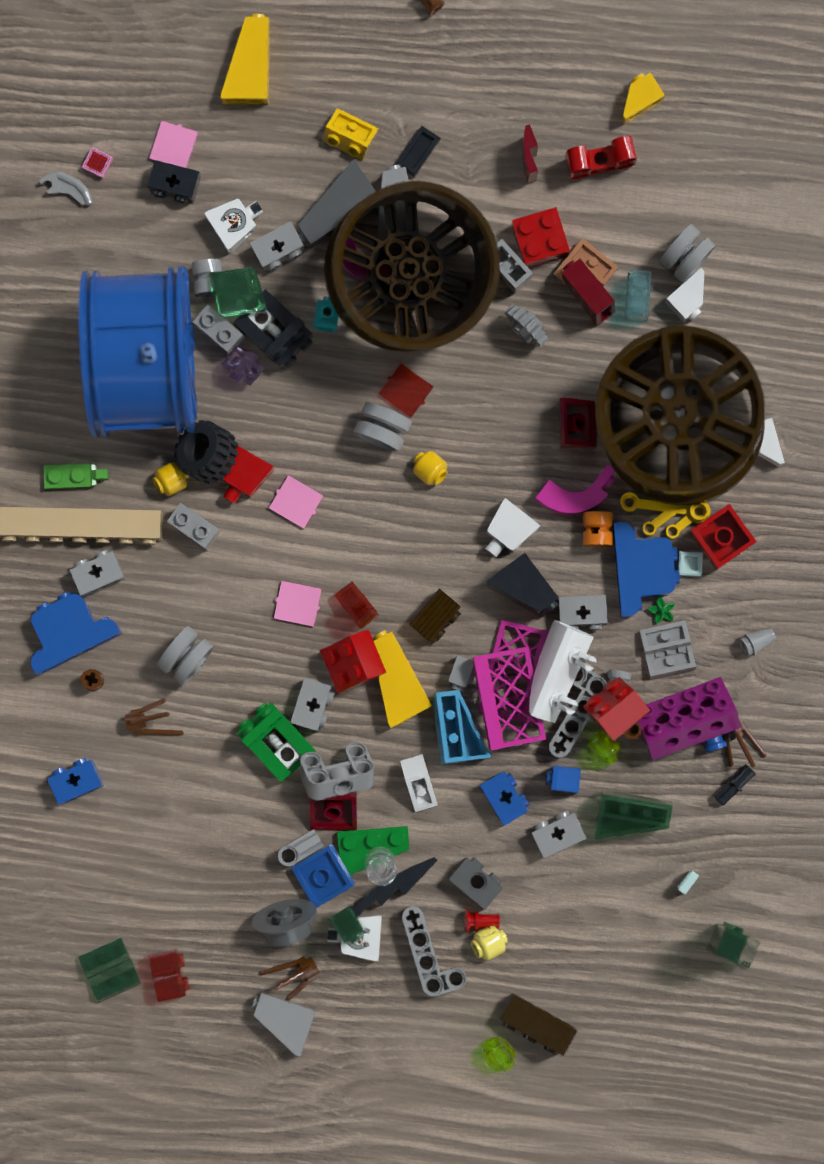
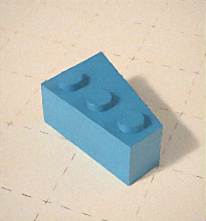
M454 690L432 694L440 764L491 758L460 691Z

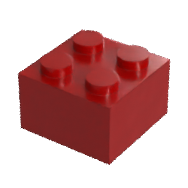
M557 207L512 220L511 226L522 262L528 268L568 257L570 254Z
M730 503L689 532L716 571L757 542Z
M369 629L352 634L320 650L337 694L356 688L387 673Z
M620 677L608 682L604 690L590 697L587 704L583 706L597 726L613 741L650 711L637 692Z

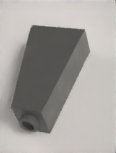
M355 160L347 166L298 224L300 232L297 234L304 245L308 243L313 248L329 238L342 217L357 203L375 192V189Z

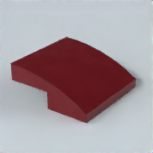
M530 124L525 126L522 146L523 168L528 184L537 181L538 169L533 157L537 156L538 143Z

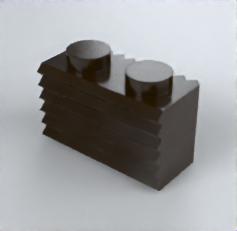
M439 588L409 623V626L429 643L433 640L438 642L446 633L443 628L447 623L453 624L461 615L459 612L461 606Z

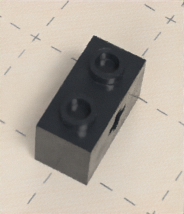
M154 160L147 187L153 196L165 198V196L174 197V201L182 204H187L188 201L194 203L201 174L196 170ZM174 179H176L179 185L175 184L174 187L171 188L169 182L173 183Z

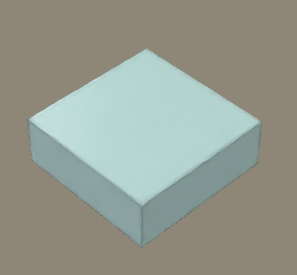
M680 551L678 562L679 575L701 577L703 553Z
M689 871L676 887L677 890L685 895L699 875L694 871Z

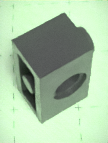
M474 857L471 860L466 858L449 880L486 910L503 889L500 886L502 880L492 872L488 876L481 870L484 865ZM474 875H481L484 878V885L479 889L471 886L470 881Z

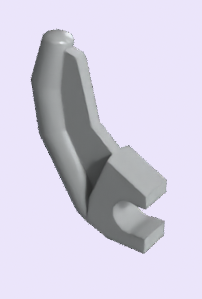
M51 173L39 180L42 186L48 182L52 183V187L46 191L49 196L69 194L81 205L90 206L93 203L88 188L79 179L66 173Z

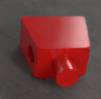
M240 446L236 448L238 456L235 457V466L232 465V471L229 474L226 473L225 478L222 480L230 485L223 497L234 504L241 493L251 498L275 469L271 464Z

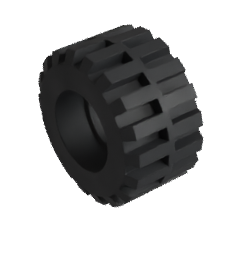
M199 420L198 423L195 422L194 433H188L185 428L183 435L180 434L178 437L180 440L175 445L177 449L174 453V458L177 459L175 463L180 467L179 470L195 480L204 484H210V482L213 484L217 483L218 479L223 480L225 474H229L232 471V465L235 466V457L238 456V451L236 450L238 444L234 441V435L208 420Z

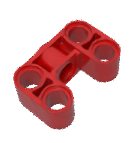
M630 135L613 139L611 145L587 150L586 146H576L568 149L565 154L569 176L572 180L616 169H626L634 166L637 161L633 139ZM603 156L607 162L603 165H598L594 158Z

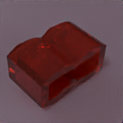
M177 948L148 955L157 1001L161 1002L186 996L187 990H190L188 976H183L182 967H185L183 953H179Z

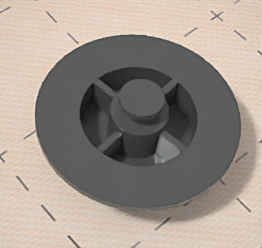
M290 899L280 901L260 910L252 919V927L256 932L265 935L266 942L269 945L278 947L293 945L306 939L311 934L312 927L310 922L316 916L317 909L315 904L308 900Z

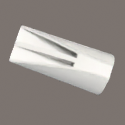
M556 620L553 621L540 654L532 682L529 708L532 716L555 723L561 710L569 715L575 712L568 704L577 706V702L568 698L567 695L580 667L587 671L594 669L587 663V660L596 662V658L586 654L594 638L592 635Z

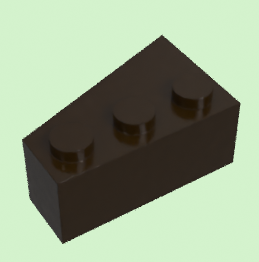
M514 993L500 1016V1020L504 1021L502 1026L513 1032L518 1029L524 1033L523 1037L534 1044L536 1041L544 1044V1049L554 1055L559 1053L564 1056L577 1033V1029L574 1026Z

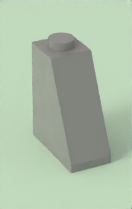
M262 992L260 997L255 996L251 1008L255 1010L254 1017L291 1052L300 1057L316 1010Z

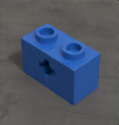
M82 758L73 763V768L65 770L62 767L51 772L52 777L47 780L58 805L65 804L104 786L93 760L87 761L86 758ZM73 774L74 776H80V780L77 781L78 786L69 782L72 780Z
M504 771L480 785L503 826L527 813L526 807L530 805L523 793L518 795L514 787L517 783L512 774L506 775ZM503 790L506 793L510 792L512 794V797H510L511 803L507 804L505 801H500L499 798L502 797L501 792Z

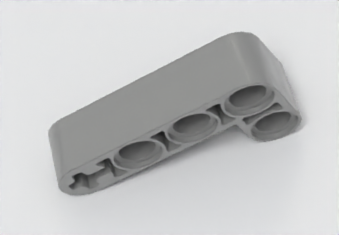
M582 667L579 669L583 674L582 679L574 681L572 684L573 687L581 691L575 700L577 705L580 701H588L590 697L595 695L590 690L591 682L599 681L603 686L602 690L607 685L602 677ZM575 705L571 707L575 712L571 715H566L549 743V752L553 757L562 758L570 752L590 719L588 713H580ZM568 721H575L577 723L578 730L576 733L570 734L566 731L565 725ZM562 732L565 737L572 738V741L570 743L566 740L563 745L566 749L565 752L560 751L557 754L554 752L556 748L553 744L554 742L559 743L563 737L559 736V733Z
M417 906L407 907L403 912L402 919L424 992L429 996H438L462 988L467 980L464 970L453 967L440 971L422 910ZM410 910H413L414 913H419L420 917L416 921L418 926L423 924L424 929L420 928L412 932L409 931V927H414L412 921L406 919ZM423 933L426 936L427 941L423 946L414 944L413 936L415 934ZM423 956H430L433 959V966L431 968L424 969L421 967L420 959ZM453 972H459L463 976L462 982L458 985H454L449 981V976ZM430 979H437L440 983V988L435 992L429 991L426 987Z

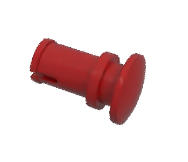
M466 909L463 918L465 933H469L470 928H473L474 931L490 926L499 929L500 915L479 914L478 912L470 914L469 910Z

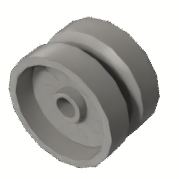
M690 224L671 242L658 262L666 270L672 269L680 262V265L674 272V277L682 284L695 273L716 247V244L708 237L703 238L695 246V242L700 237V230L693 224Z
M365 402L361 415L370 422L357 421L353 434L376 446L400 453L404 440L396 433L407 434L412 421L394 410Z
M189 626L184 628L173 640L157 663V666L165 673H169L177 667L173 679L182 686L186 685L199 672L215 647L206 639L200 640L193 647L197 641L198 633Z

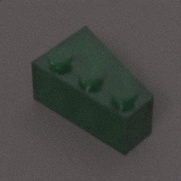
M601 790L594 840L669 829L673 808L672 802Z

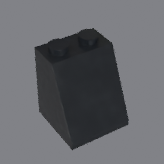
M523 553L487 580L486 585L491 590L537 615H540L542 612L547 615L558 606L556 602L559 597L526 553Z

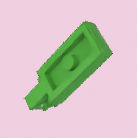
M96 464L44 465V489L92 488V486H97V480H109V470L96 469Z

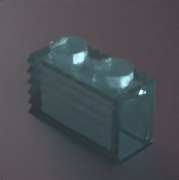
M630 270L628 272L624 313L626 321L647 322L649 318L651 271Z

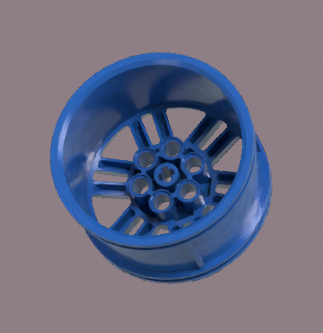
M172 266L168 268V273L101 276L100 272L95 270L92 273V277L89 271H83L79 289V337L84 401L91 436L99 438L100 433H102L103 437H109L110 431L177 428L178 433H183L184 427H186L188 433H194L195 420L197 419L194 366L195 334L191 318L187 268L179 266L177 272H175ZM149 343L154 346L157 358L153 363L147 364L142 361L140 347Z

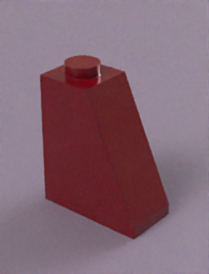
M578 259L576 262L572 260L563 267L562 279L598 327L615 313V300L581 259Z

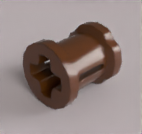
M416 0L424 5L428 10L427 14L429 16L436 14L445 4L443 0Z
M89 669L83 672L81 682L86 689L96 691L104 685V676L95 669ZM96 674L95 678L98 679L97 684L93 683L92 686H90V682L87 681V678L89 676L93 677V675Z

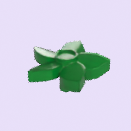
M659 596L657 606L647 608L650 612L656 614L654 618L656 624L661 622L663 617L666 620L673 621V615L669 611L674 608L675 603L669 602L665 604L664 599Z

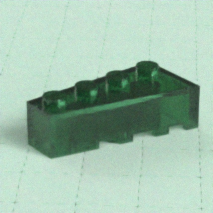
M724 922L723 925L716 924L706 950L750 968L760 941L744 935L745 929Z

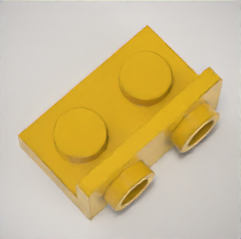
M337 108L325 127L322 141L348 153L352 157L364 160L367 149L375 138L378 128Z

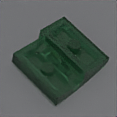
M254 267L209 273L212 294L216 296L219 317L266 310L262 288Z
M122 938L78 957L98 1003L142 984Z

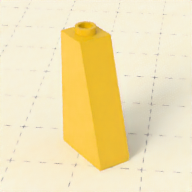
M252 14L251 17H245L221 92L222 104H269L270 21L269 17H265L263 14Z
M384 630L374 636V643L387 672L379 676V682L388 724L392 729L431 708L432 704L393 632L387 633Z

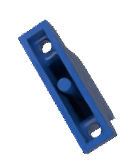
M626 522L613 523L620 617H632L638 611H642V597L669 595L675 589L676 584H680L679 571L674 570V561L678 560L677 548L672 547L671 541L667 538L637 540L635 527H631Z
M70 592L58 596V601L51 605L49 602H46L36 607L37 612L32 615L31 623L43 648L32 654L31 666L35 674L39 676L122 635L118 624L108 617L95 621L85 599L78 594H70Z

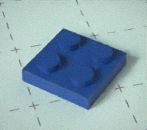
M333 844L291 868L309 900L315 904L316 908L356 885Z

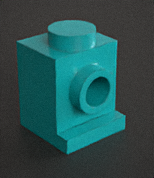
M323 296V300L318 299L313 323L314 330L337 333L339 317L333 309L329 296ZM330 309L332 313L330 316H325L323 311Z

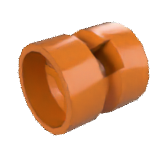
M600 511L584 512L583 526L586 528V531L582 533V546H613V533L609 531V528L613 526V513Z

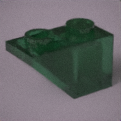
M350 905L330 918L344 943L350 941L351 944H354L364 937L362 932L366 928Z

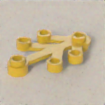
M631 492L625 493L620 499V506L626 512H632L636 508L663 512L654 520L648 521L643 525L642 531L646 536L654 535L657 528L674 515L684 514L686 516L675 525H669L665 530V534L669 539H675L679 536L680 531L692 522L702 523L709 518L711 513L710 506L706 502L693 505H670L657 501L638 499L637 495ZM632 499L633 506L627 507L625 500ZM695 508H701L703 514L697 516L694 513ZM652 525L654 531L652 533L646 532L645 526ZM669 528H675L677 534L671 536L668 533Z

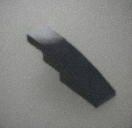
M435 857L430 858L391 877L368 894L353 911L360 916L374 900L383 905L397 889L406 895L438 860Z

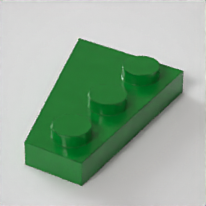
M408 826L337 832L339 857L350 875L410 849Z

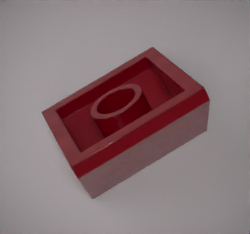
M566 397L559 399L560 449L596 447L595 401Z
M348 793L322 800H313L309 797L310 830H357L358 794Z

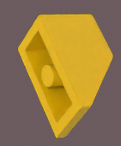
M651 72L646 75L641 73L631 80L632 84L630 85L622 118L624 125L663 102L665 94Z

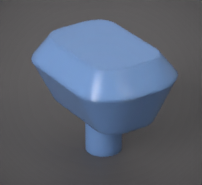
M148 343L140 347L142 361L147 364L153 363L157 358L154 346Z

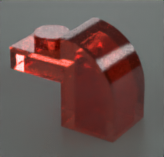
M353 581L334 595L360 630L380 616Z

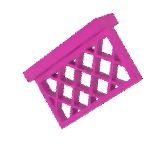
M502 620L493 653L501 652L506 648L512 650L510 646L519 640L523 641L525 647H529L524 637L531 633L541 635L539 644L531 649L529 648L530 655L534 660L532 668L533 674H535L537 663L549 631ZM506 626L515 628L519 634V637L509 643L504 637ZM520 630H524V631H527V632L524 633V634H521ZM503 640L505 645L501 647V643ZM524 653L517 657L514 655L510 661L511 664L516 662L520 670L522 667L518 660L525 656ZM497 657L491 658L489 669L497 673L503 665H501ZM505 670L502 672L506 680L512 683L515 677L510 680ZM524 676L525 680H526L527 683H528V685H527V689H528L529 686H530V682H529V679ZM504 683L497 688L493 685L494 693L499 695L498 691L506 687L507 684ZM512 688L515 696L507 700L509 703L516 699L520 701V697L523 696ZM525 698L521 704V711L530 716V700ZM504 702L501 703L497 711L503 707L506 712L498 711V716L508 718L510 712L506 707L507 704ZM479 703L478 710L482 711L481 705ZM521 714L519 716L513 715L511 718L524 723L527 720Z
M529 647L472 657L489 750L546 740L542 719L537 718V721L532 719L533 716L531 714L528 716L518 709L525 698L530 700L528 693L531 690L534 678ZM524 652L526 662L520 670L511 664L510 660L514 654ZM510 655L507 660H505L504 658L501 657V656ZM497 657L505 663L498 674L489 669L488 659ZM507 665L519 672L512 683L500 677ZM526 666H527L528 675L523 672L524 669L526 668ZM491 674L495 676L493 681L491 680ZM521 674L528 678L530 686L525 693L514 686ZM497 679L509 685L502 697L494 693L493 685ZM512 688L523 695L516 707L505 700V697ZM495 697H497L500 700L497 705ZM502 702L514 709L507 720L498 716L497 709ZM516 711L527 718L520 730L509 723ZM499 720H501L502 722H504V725L502 726V728L500 727V722H499ZM532 721L538 725L540 736L529 737L523 733V730ZM508 725L517 731L518 734L513 741L503 743L502 732ZM520 735L526 737L524 739L517 740Z

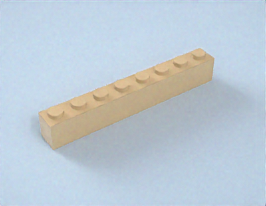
M0 507V537H2V541H16L17 537L26 538L27 542H40V538H49V542H63V538L72 539L74 543H86V539H96V543H110V539L119 540L120 544H133V540H142V544L153 545L156 544V540L162 541L163 512L161 510Z

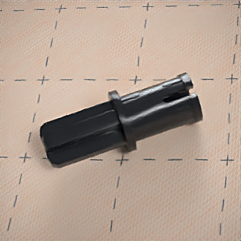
M745 764L732 779L728 778V782L714 795L715 800L720 805H725L738 791L742 792L741 788L756 773Z

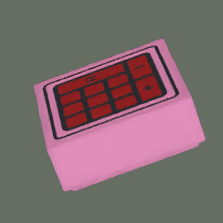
M92 147L82 165V169L103 179L113 161V157Z

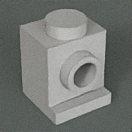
M457 655L448 683L452 684V689L464 693L467 684H473L475 673L472 671L473 662L471 659Z

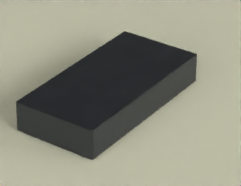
M421 126L396 162V165H400L401 168L406 167V171L416 177L441 138L424 126Z

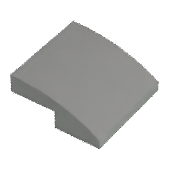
M685 620L640 630L650 679L696 670L691 640Z

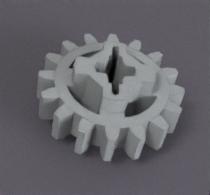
M512 304L505 311V315L511 321L508 324L509 327L520 339L527 343L531 341L538 347H542L548 340V337L545 335L546 333L542 330L544 325L531 311L525 308L522 310L515 304Z

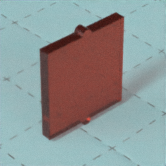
M401 363L393 375L388 376V381L379 392V395L412 418L418 408L425 404L424 400L434 386Z

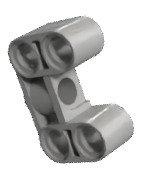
M353 742L346 747L345 762L325 766L319 754L314 752L303 754L300 759V776L308 796L313 800H322L328 797L370 789L374 783V764L366 746L359 742Z

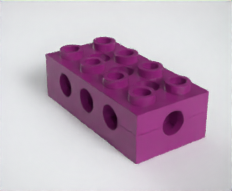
M721 677L646 704L650 711L638 721L641 725L640 734L652 761L741 728L737 709Z

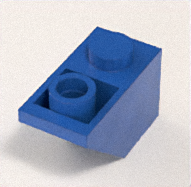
M552 766V771H547L546 785H550V790L579 793L581 769Z

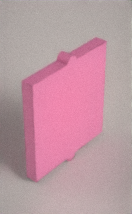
M161 121L149 159L187 168L198 132L184 128L181 124L174 125Z
M288 475L282 487L276 490L277 495L269 509L304 529L311 516L316 514L315 510L323 495Z
M281 581L279 596L275 599L277 605L274 619L314 627L317 610H320L318 605L322 589Z

